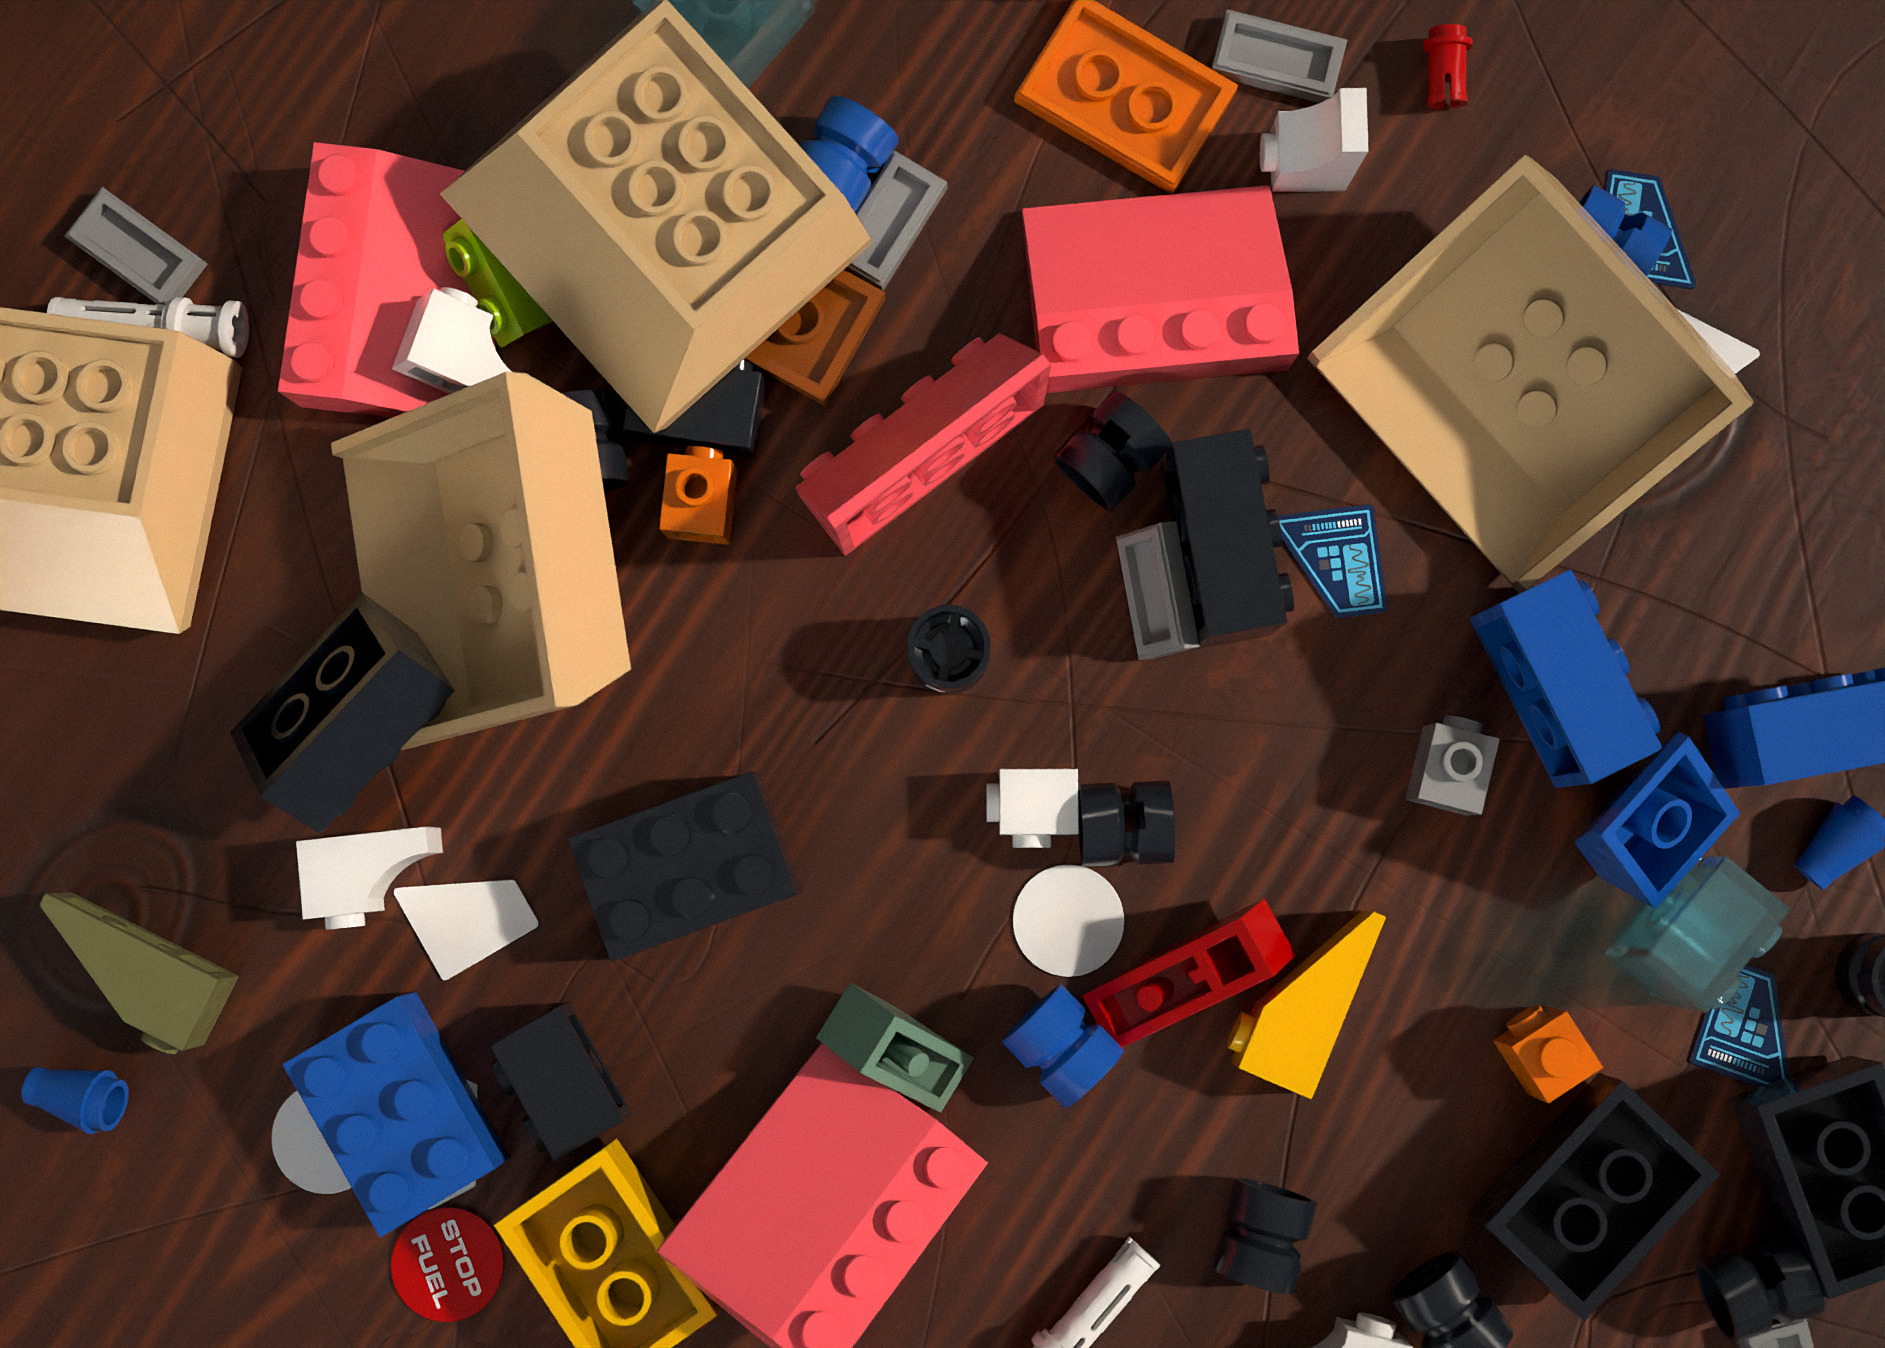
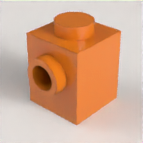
M703 446L686 447L685 455L668 454L659 530L668 539L730 545L738 470L732 460L723 459L724 452L722 450Z
M1540 1005L1532 1006L1513 1017L1506 1024L1509 1030L1493 1040L1526 1093L1546 1103H1550L1603 1068L1595 1053L1565 1010L1544 1006L1543 1008Z

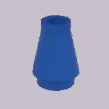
M1852 795L1843 805L1835 802L1809 845L1793 865L1809 881L1824 891L1834 880L1885 848V819L1855 795Z
M38 1066L28 1073L22 1087V1100L25 1104L38 1107L87 1134H94L99 1130L110 1131L115 1128L125 1113L129 1098L127 1083L117 1079L115 1073L111 1070L48 1069Z

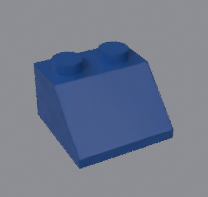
M1680 732L1662 744L1663 749L1653 753L1574 841V844L1601 879L1654 909L1662 903L1740 814L1689 736Z

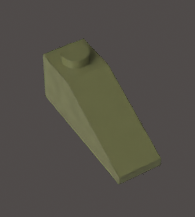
M72 892L45 893L40 907L125 1023L143 1031L140 1037L142 1042L154 1049L169 1054H177L178 1050L183 1051L205 1044L239 978L238 975Z

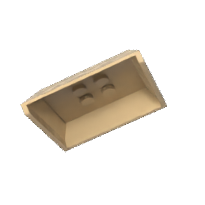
M655 0L440 193L445 201L653 433L670 426L872 245L870 236L845 196L668 0Z
M1524 155L1319 344L1307 358L1518 593L1529 589L1753 405V400L1727 363L1559 180L1528 155Z
M0 307V610L176 634L182 633L191 626L242 373V367L234 359L176 330Z
M503 372L331 443L332 454L343 458L362 592L417 632L455 690L446 700L445 706L439 715L433 720L424 723L401 750L576 706L631 670L591 410L526 373Z

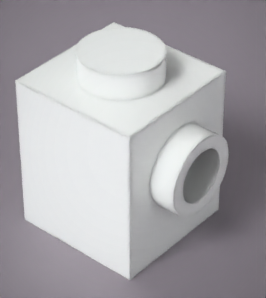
M1000 769L999 783L986 784L987 822H999V835H1012L1013 848H1051V835H1077L1078 769Z

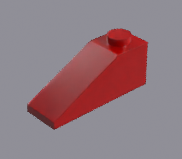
M1264 898L1205 927L1084 993L1082 997L1096 1023H1099L1123 1048L1272 978L1296 954Z

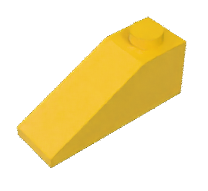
M1362 910L1256 1001L1250 1015L1241 1012L1232 1028L1227 1043V1048L1235 1051L1231 1063L1239 1069L1312 1100L1386 917L1376 912Z

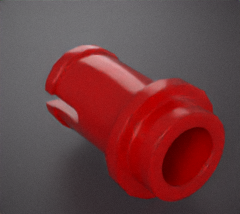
M1459 24L1434 26L1428 30V39L1422 43V50L1428 53L1427 106L1430 108L1444 109L1445 83L1450 84V109L1463 107L1468 104L1467 51L1472 49L1473 40L1467 36L1466 26Z

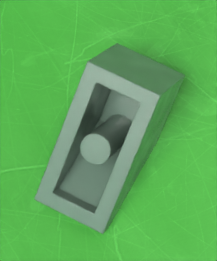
M852 983L848 985L816 1039L861 1074L940 1113L975 1058L892 1004Z

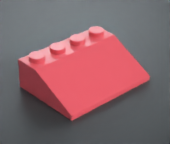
M314 142L278 387L279 393L303 408L390 418L449 395V393L392 370V366L416 302L420 297L433 288L440 291L442 287L454 288L473 297L464 278L458 276L450 266L446 256V243L443 239V233L462 218L445 201L440 193L456 180L464 170L378 149ZM491 335L493 345L496 349L497 342L494 336Z
M1270 185L1022 208L1036 351L1043 353L1051 363L1046 393L1288 371L1299 355L1292 286Z
M1000 333L986 343L980 337L976 338L953 356L951 362L955 367L936 381H934L931 375H928L916 382L901 396V400L904 403L902 407L886 419L880 413L870 417L851 434L850 437L854 441L853 444L835 457L830 451L823 453L801 471L800 475L804 481L796 486L799 497L844 556L848 555L1043 407L1051 363L1043 353Z
M820 1043L659 1246L656 1253L770 1348H852L988 1162L931 1115L890 1087L861 1074L823 1043Z

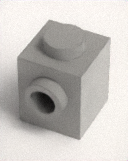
M1445 715L1443 724L1433 723L1423 726L1405 800L1466 816L1481 815L1500 739L1481 734L1482 723L1457 716Z

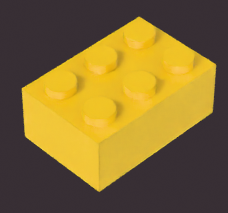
M617 1138L511 1211L494 1225L575 1348H672L715 1318L721 1309V1306L656 1253L659 1246L675 1228V1224Z

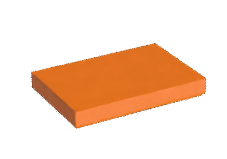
M1073 0L1015 93L1014 102L1167 193L1174 194L1234 97L1239 85L1094 0Z

